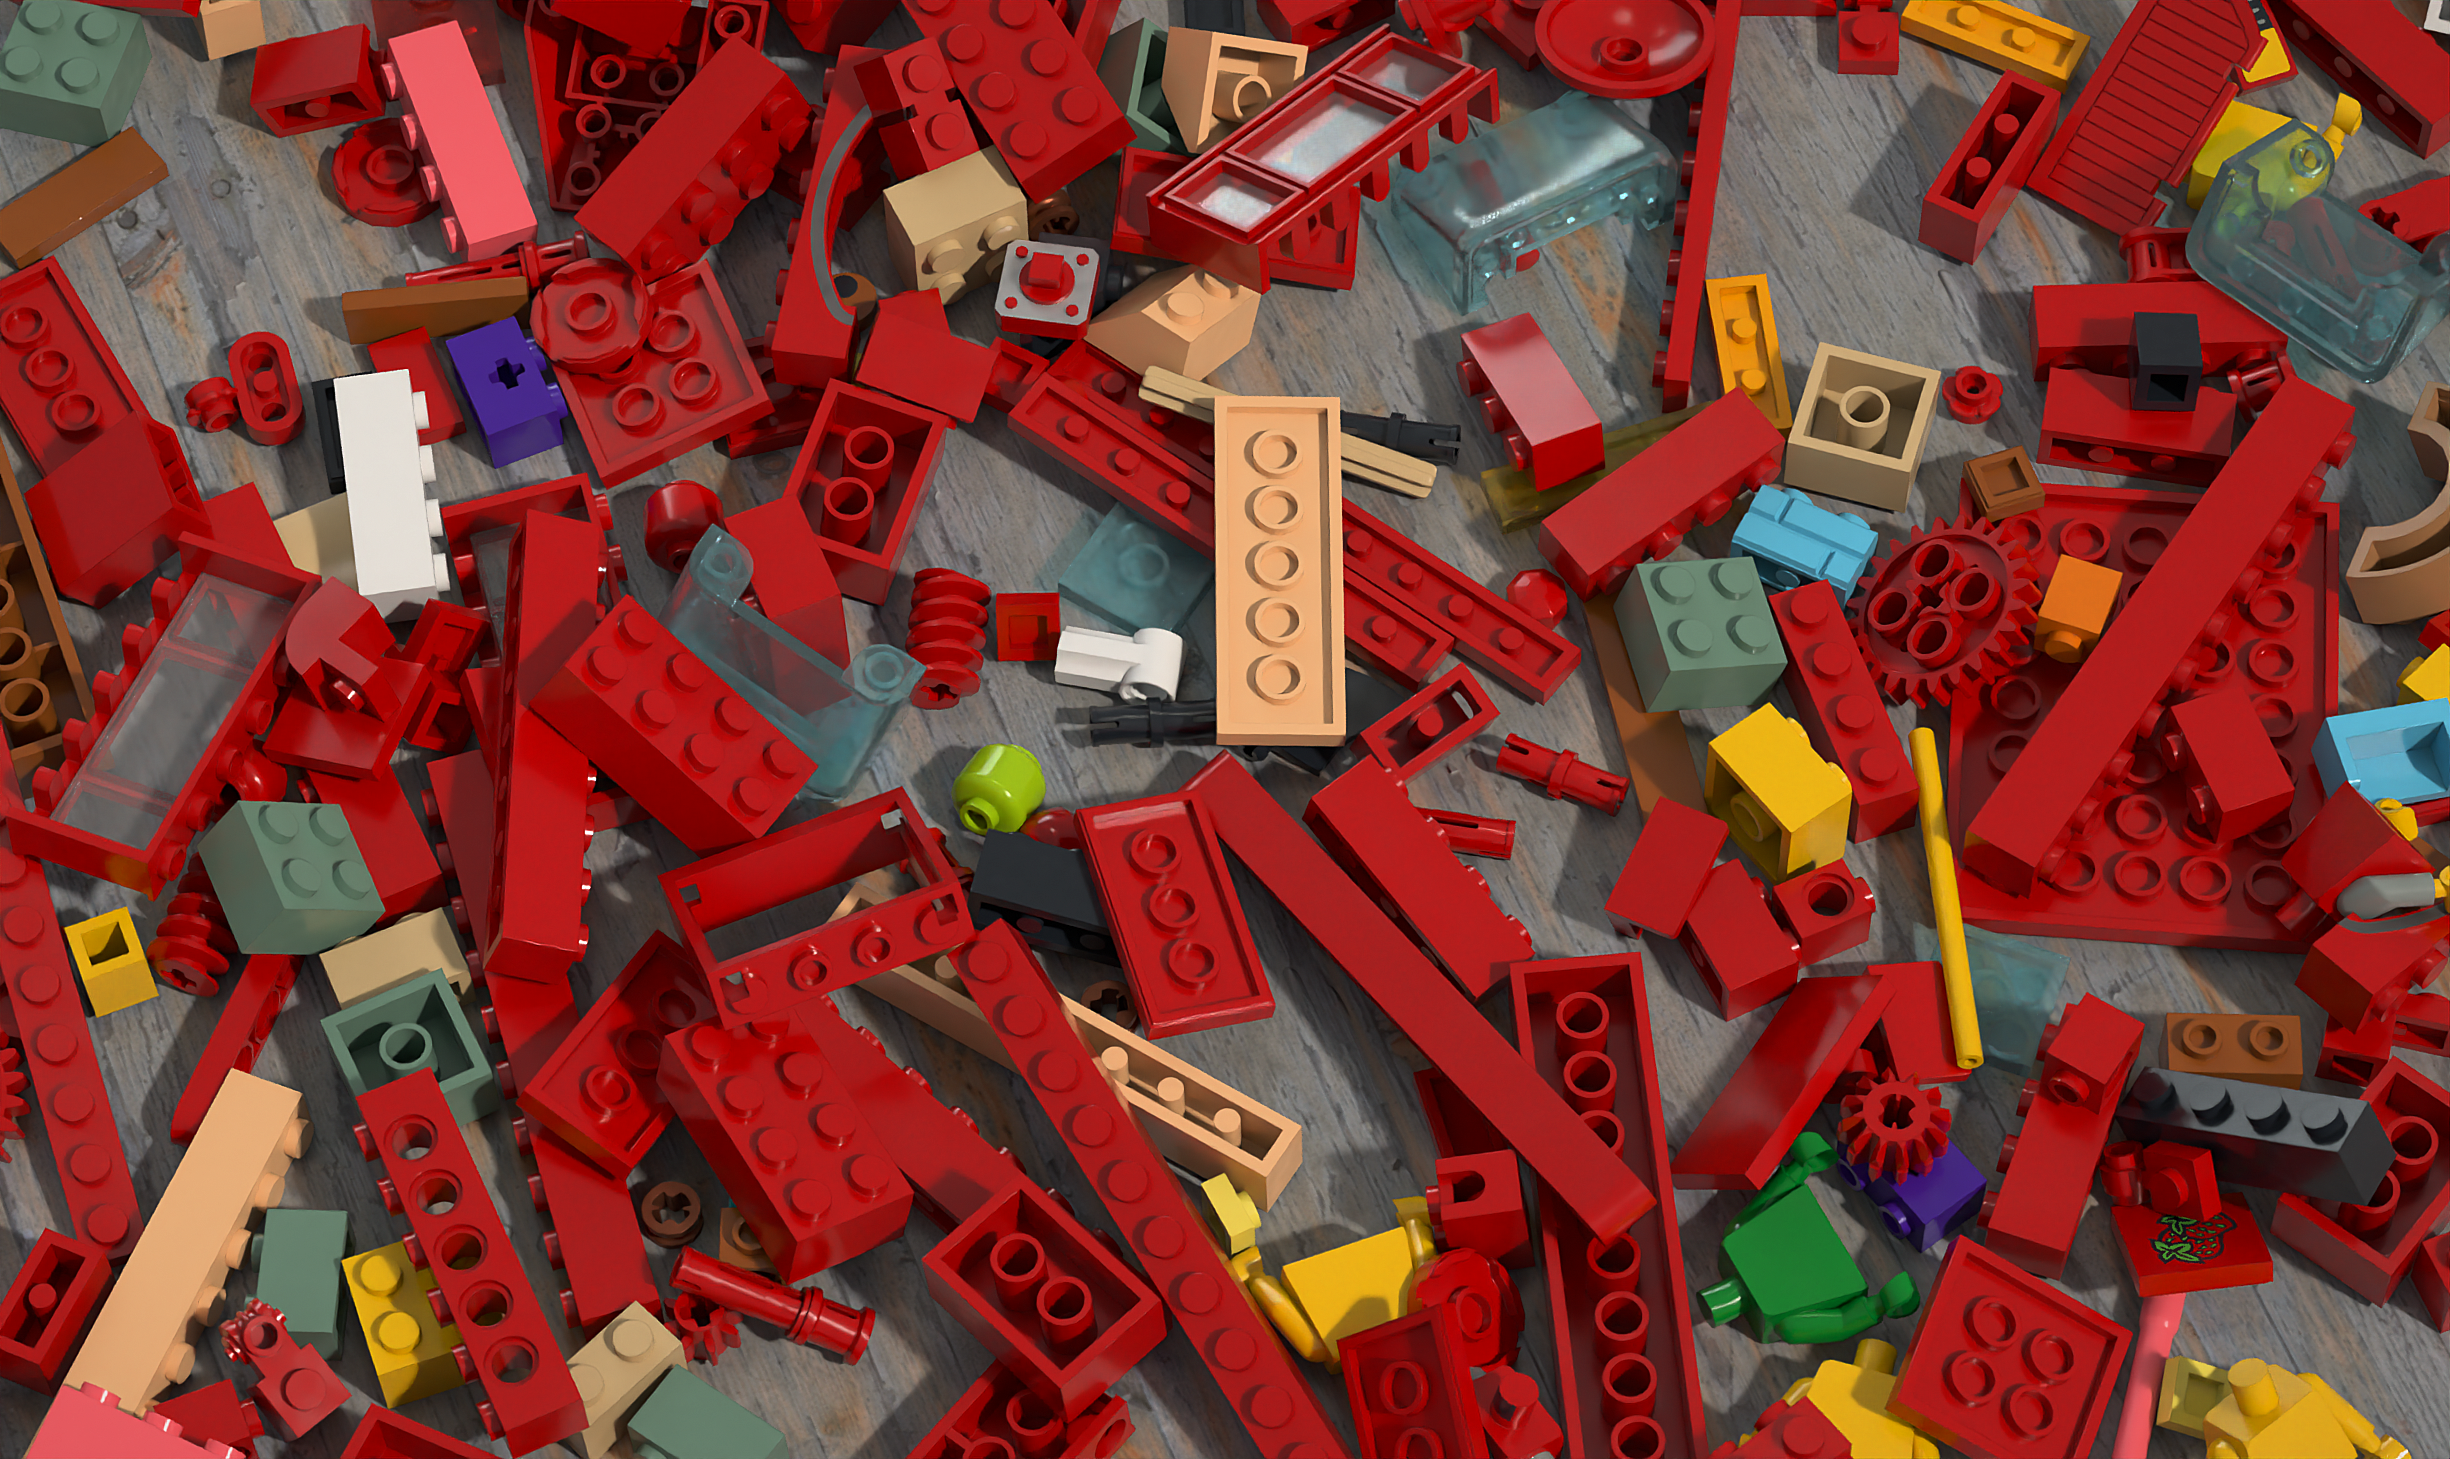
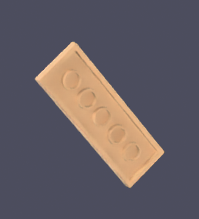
M1215 395L1213 412L1216 745L1345 746L1346 704L1340 397Z

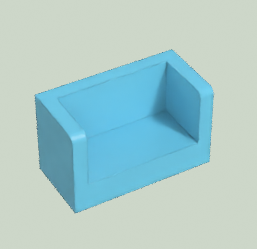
M2448 698L2325 718L2313 743L2311 752L2328 800L2346 780L2373 805L2382 798H2393L2403 805L2450 797V704Z

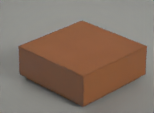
M2022 445L1963 462L1962 475L1981 517H1986L1990 522L2044 507V490Z

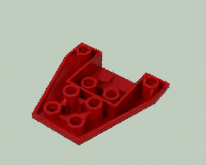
M529 0L524 23V34L549 202L552 211L577 214L733 33L762 54L770 10L769 1L709 0L707 8L691 6L657 58L550 10V0Z

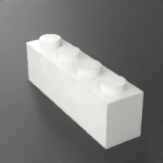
M408 369L333 379L359 594L375 605L385 623L419 619L428 598L439 600L438 592L450 590L445 553L434 554L432 537L443 536L438 498L430 500L426 498L425 483L437 481L432 446H420L418 430L430 428L425 391H412Z

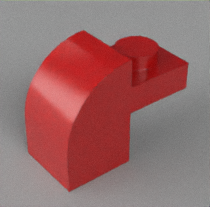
M331 576L303 604L291 621L286 635V653L289 662L316 704L324 712L338 699L354 713L364 708L385 722L402 705L380 668L373 664L396 639L371 601L334 576Z
M428 598L406 645L394 642L385 651L384 657L424 664L432 676L403 734V737L410 744L454 755L462 753L474 726L458 682L464 669H468L490 624V621L478 610Z
M2408 993L2402 1005L2389 1019L2381 1022L2379 1019L2374 1018L2355 1035L2328 1014L2314 1077L2367 1088L2389 1061L2391 1046L2450 1058V1001L2435 993H2419L2416 995Z

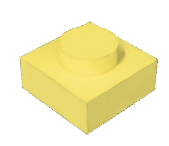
M1225 1173L1201 1183L1202 1213L1226 1256L1231 1260L1232 1257L1255 1245V1229L1261 1227L1259 1214L1249 1194L1245 1190L1236 1194Z
M2183 1356L2167 1359L2156 1425L2205 1440L2202 1423L2206 1413L2233 1392L2227 1376L2229 1371Z

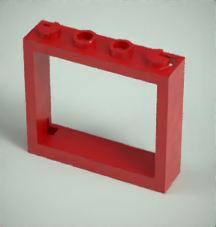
M902 786L657 875L675 931L725 1031L977 938L960 882ZM899 809L902 816L899 818L900 824L884 829L881 815ZM905 859L909 860L924 888L720 963L717 962L703 934ZM695 884L700 898L685 903L679 889ZM931 901H933L938 911H935L931 904ZM740 972L743 983L730 987L725 977Z

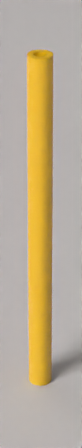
M1921 727L1912 730L1908 734L1913 772L1920 786L1918 806L1957 1065L1963 1069H1973L1983 1064V1052L1934 732L1929 728Z

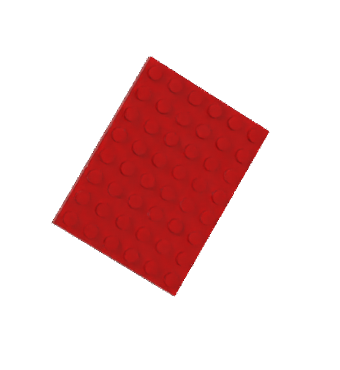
M1961 477L1958 516L1959 514H1965L1975 524L1981 518V514L1964 478ZM2040 483L2045 493L2044 507L1993 521L1991 524L1995 528L2003 525L2032 556L2029 561L2040 573V577L2033 584L2043 594L2042 599L2029 605L2037 615L2043 604L2061 554L2122 572L2118 605L2110 624L2111 626L2204 494ZM2318 501L2309 514L2300 510L2291 523L2295 525V530L2282 555L2278 559L2269 555L2260 569L2264 571V574L2252 598L2247 604L2237 600L2228 613L2232 616V621L2220 644L2214 650L2205 646L2196 659L2200 662V667L2188 690L2182 696L2175 692L2172 693L2164 705L2168 708L2166 718L2155 737L2150 742L2142 738L2131 752L2135 754V760L2123 783L2117 789L2108 785L2099 798L2103 805L2091 829L2084 836L2075 832L2066 845L2070 852L2056 879L2052 883L2043 879L2029 899L1961 862L1966 830L2083 664L2078 662H2060L2050 657L2046 652L2033 649L2037 623L2021 626L2020 631L2028 638L2029 644L2027 646L2011 645L2007 652L2015 664L2012 667L1999 663L1993 666L1991 669L1995 677L1994 684L1989 685L1979 677L1973 681V697L1969 699L1959 689L1952 691L1949 716L1946 817L1964 930L2308 955L2312 944L2337 925V922L2328 916L2302 942L2279 921L2275 914L2301 888L2281 865L2282 858L2307 828L2310 820L2328 802V797L2311 748L2325 718L2338 716L2340 503ZM2242 684L2295 788V793L2287 822L2216 845L2206 824L2199 825L2192 817L2186 798L2187 786L2179 770L2172 772L2168 768L2161 751L2160 737L2165 734L2170 707Z

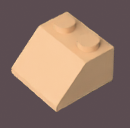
M1169 26L1161 88L1188 152L1204 154L1303 83L1308 46ZM1293 151L1276 164L1291 166Z
M1188 264L1153 274L1093 318L1089 324L1088 334L1083 339L1141 376H1144L1149 366L1155 365L1200 381L1249 344L1261 294L1199 266Z

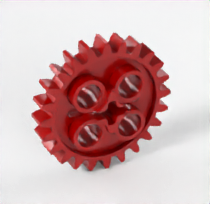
M1959 514L1952 528H1950L1939 516L1934 520L1931 533L1926 535L1917 525L1912 526L1910 543L1904 546L1900 541L1893 538L1889 541L1893 555L1888 560L1876 556L1870 559L1877 573L1874 577L1858 578L1856 583L1865 593L1863 597L1847 600L1846 605L1857 616L1849 619L1847 623L1880 696L1883 697L1888 694L1900 706L1910 699L1919 709H1924L1933 695L1943 707L1949 705L1953 690L1959 689L1969 699L1973 697L1974 680L1980 677L1983 681L1992 685L1995 683V677L1991 669L1993 666L1999 663L2012 667L2015 664L2007 651L2011 645L2027 646L2030 641L2020 631L2021 626L2034 624L2039 621L2038 615L2029 605L2042 599L2043 594L2033 584L2040 577V573L2029 561L2032 556L2003 525L1995 528L1986 517L1982 516L1973 524L1965 514Z

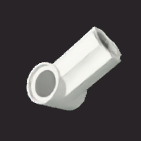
M1066 626L1065 631L1061 633L1057 648L1055 681L1120 693L1121 698L1130 705L1146 704L1147 697H1160L1161 703L1175 702L1189 648L1180 636L1159 628L1140 629L1134 634V637Z

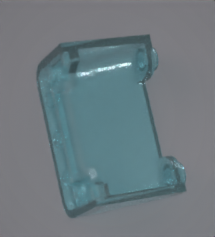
M1572 89L1562 95L1558 101L1430 158L1427 167L1420 173L1404 167L1398 173L1396 183L1391 192V212L1463 317L1489 305V297L1484 290L1490 280L1499 272L1505 280L1515 276L1517 257L1612 213H1614L1622 226L1632 222L1633 214H1636L1647 231L1673 220L1678 166L1676 159L1666 145L1613 101Z
M2294 118L2222 162L2188 234L2185 245L2187 259L2192 269L2203 279L2336 369L2360 383L2374 384L2392 374L2450 313V229L2434 237L2428 244L2424 254H2421L2328 192L2326 189L2336 165L2334 152L2329 142L2319 133Z
M712 523L693 549L656 620L819 766L799 791L821 803H835L844 800L856 789L906 719L927 667L902 650L888 644H875L864 648L856 655L845 671L739 600L752 578L753 559L749 550L739 540Z

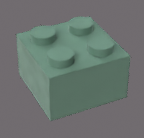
M23 0L0 53V128L94 148L100 147L120 134L152 59L141 15L73 0Z
M1752 556L1636 564L1613 605L1647 713L1764 704L1788 663Z
M238 800L196 845L242 954L319 955L332 950L339 942L347 938L362 936L386 911L340 804Z
M442 968L319 1020L330 1056L361 1122L362 1119L355 1097L429 1066L434 1073L458 1127L502 1109L492 1071Z

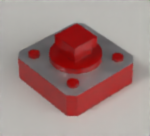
M1019 239L1008 244L995 304L996 325L1006 332L1077 341L1087 336L1100 274L1099 255L1094 249Z

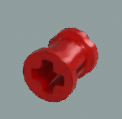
M2286 349L2276 352L2275 360L2240 373L2235 368L2226 372L2233 394H2238L2237 405L2247 424L2256 420V413L2266 408L2289 374L2298 377Z

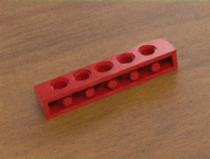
M426 1067L355 1097L362 1122L351 1126L366 1163L378 1159L386 1177L376 1180V1184L390 1217L392 1218L403 1213L409 1226L410 1232L400 1237L415 1273L428 1269L435 1284L434 1288L425 1291L439 1327L442 1329L452 1324L461 1342L450 1347L464 1383L468 1385L478 1380L486 1400L477 1403L476 1408L490 1441L493 1442L503 1437L512 1458L517 1459L589 1428L582 1397L431 1067ZM411 1149H429L420 1158L412 1160L402 1158ZM440 1202L454 1204L451 1209L442 1214L433 1215L426 1213L431 1206ZM464 1257L479 1259L469 1269L455 1270L450 1268L457 1260ZM498 1312L505 1315L501 1321L491 1326L475 1324L481 1316L487 1313ZM524 1368L531 1371L526 1378L519 1382L507 1383L500 1380L505 1373L512 1369Z

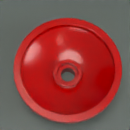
M1547 0L1536 18L1534 41L1537 54L1544 66L1554 76L1572 88L1602 99L1638 101L1657 98L1674 92L1701 75L1710 64L1715 52L1716 26L1711 13L1700 0Z

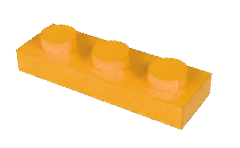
M1910 0L1901 15L1900 30L2003 71L2008 68L2064 95L2088 54L2091 36L1999 0Z
M1766 274L1705 280L1704 296L1722 396L1739 386L1788 441L1793 427V420Z

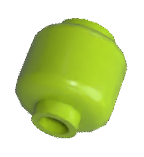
M997 743L987 744L974 754L955 778L951 789V796L954 808L965 827L976 834L986 836L988 828L1006 833L1019 832L1026 819L1032 816L1042 804L1047 789L1041 765L1032 753L1018 745Z

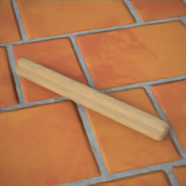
M1153 365L1149 366L1145 371L1138 397L1142 401L1214 426V396L1240 395ZM1341 432V471L1419 499L1427 498L1436 477L1437 467L1434 464Z

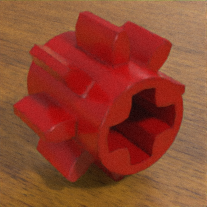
M685 1291L679 1295L677 1300L673 1298L664 1299L666 1315L672 1321L664 1323L663 1326L682 1342L687 1364L695 1358L709 1360L712 1366L718 1365V1356L728 1346L740 1348V1334L733 1325L739 1324L744 1320L742 1313ZM707 1319L708 1325L698 1327L696 1321Z

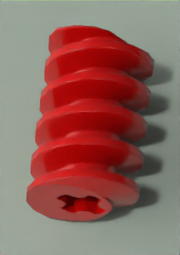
M926 568L916 572L913 580L915 588L911 596L912 610L910 611L907 624L910 631L907 633L905 640L907 653L904 655L902 663L904 675L900 681L899 691L902 697L912 705L925 710H943L957 705L960 698L972 696L979 691L981 679L976 672L980 671L983 666L984 658L979 650L983 649L986 643L987 636L982 628L987 626L989 620V613L985 606L989 605L992 592L989 586L983 582L952 569Z
M199 852L192 854L187 869L189 873L183 875L177 886L178 895L172 897L166 910L168 916L161 919L156 930L158 938L150 941L145 954L150 966L165 981L195 996L211 998L216 996L219 985L209 975H226L230 966L227 959L220 953L234 954L239 946L234 934L231 933V927Z

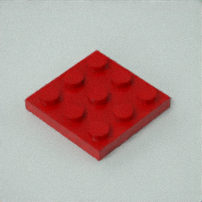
M707 258L646 286L654 307L652 329L640 350L622 365L601 373L575 374L556 367L550 361L598 475L607 490L776 411Z
M1960 1234L1948 1244L1885 1410L1972 1459H2088L2133 1332Z

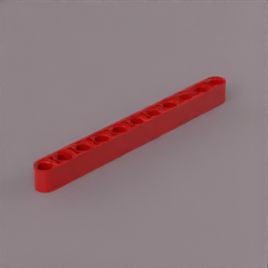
M1226 749L1217 754L1176 791L1200 789L1216 837L1221 844L1511 1149L1516 1150L1517 1156L1604 1247L1608 1248L1658 1203L1629 1167Z

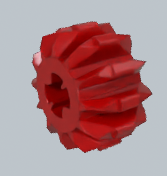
M1889 1067L1882 1073L1880 1085L1862 1076L1861 1080L1856 1084L1855 1095H1846L1841 1102L1839 1114L1842 1116V1121L1837 1126V1139L1839 1144L1848 1146L1846 1159L1849 1161L1850 1167L1869 1162L1868 1176L1872 1182L1878 1179L1883 1171H1889L1893 1173V1178L1901 1186L1907 1180L1908 1168L1926 1178L1927 1174L1932 1171L1933 1158H1943L1947 1153L1949 1138L1946 1133L1950 1131L1952 1123L1950 1110L1940 1107L1942 1094L1939 1091V1086L1919 1090L1920 1077L1916 1071L1907 1077L1905 1083L1896 1081L1895 1075ZM1891 1124L1892 1128L1886 1127L1885 1125ZM1897 1125L1902 1126L1903 1129H1897Z

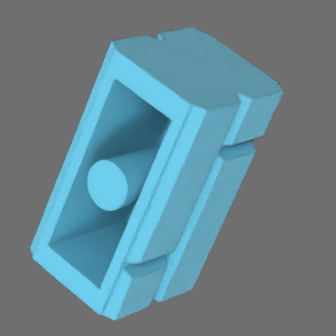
M1762 484L1750 505L1748 513L1744 515L1733 535L1730 558L1752 556L1760 581L1782 591L1828 579L1845 617L1849 610L1846 605L1847 600L1855 598L1858 589L1861 588L1856 583L1858 578L1867 577L1873 567L1870 559L1876 556L1878 533L1870 530L1869 525L1862 518L1854 514L1842 512L1835 515L1814 506L1809 497L1796 489L1784 488L1779 491Z

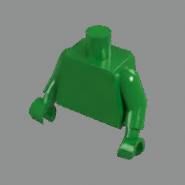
M1804 1132L1797 1136L1788 1149L1789 1154L1794 1159L1788 1165L1781 1164L1761 1190L1753 1196L1724 1228L1717 1266L1723 1280L1696 1292L1700 1311L1711 1328H1716L1744 1315L1757 1339L1764 1344L1783 1341L1788 1345L1843 1342L1882 1323L1883 1316L1886 1314L1891 1319L1905 1318L1913 1315L1920 1306L1919 1291L1913 1276L1909 1278L1907 1271L1893 1277L1878 1294L1867 1297L1868 1284L1809 1186L1804 1183L1812 1172L1823 1171L1836 1164L1840 1159L1832 1146L1820 1134L1815 1132Z

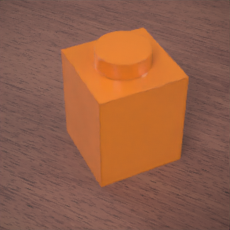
M2061 554L2038 614L2039 621L2036 626L2033 649L2046 652L2050 657L2060 662L2084 664L2110 627L2118 605L2123 573Z

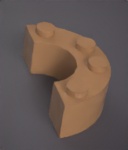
M2427 381L2407 428L2424 476L2446 482V485L2434 503L2415 517L2391 526L2366 527L2345 578L2363 623L2406 625L2450 609V385Z

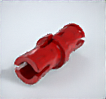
M1512 732L1507 736L1505 744L1509 746H1502L1496 763V771L1505 772L1547 789L1548 797L1558 801L1562 800L1563 796L1604 811L1612 817H1616L1619 813L1620 805L1617 804L1618 802L1624 803L1630 785L1629 778L1617 776L1579 761V754L1569 749H1564L1562 753L1518 737V734Z

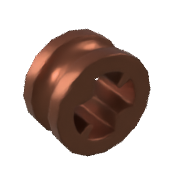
M1059 189L1037 205H1035L1030 197L1026 200L1028 237L1030 241L1038 242L1040 232L1072 235L1077 230L1080 224V217L1071 206V199L1065 190Z
M1103 980L1094 983L1085 990L1081 996L1080 1005L1101 1016L1103 1005L1116 1004V1022L1113 1023L1135 1034L1138 1029L1139 1015L1128 985L1120 981Z
M670 1181L660 1183L651 1188L646 1194L641 1210L645 1231L652 1242L662 1248L678 1249L693 1243L701 1234L704 1221L700 1199L694 1189L685 1183ZM668 1207L676 1212L683 1208L685 1220L679 1224L672 1219L665 1220L662 1223L660 1210Z

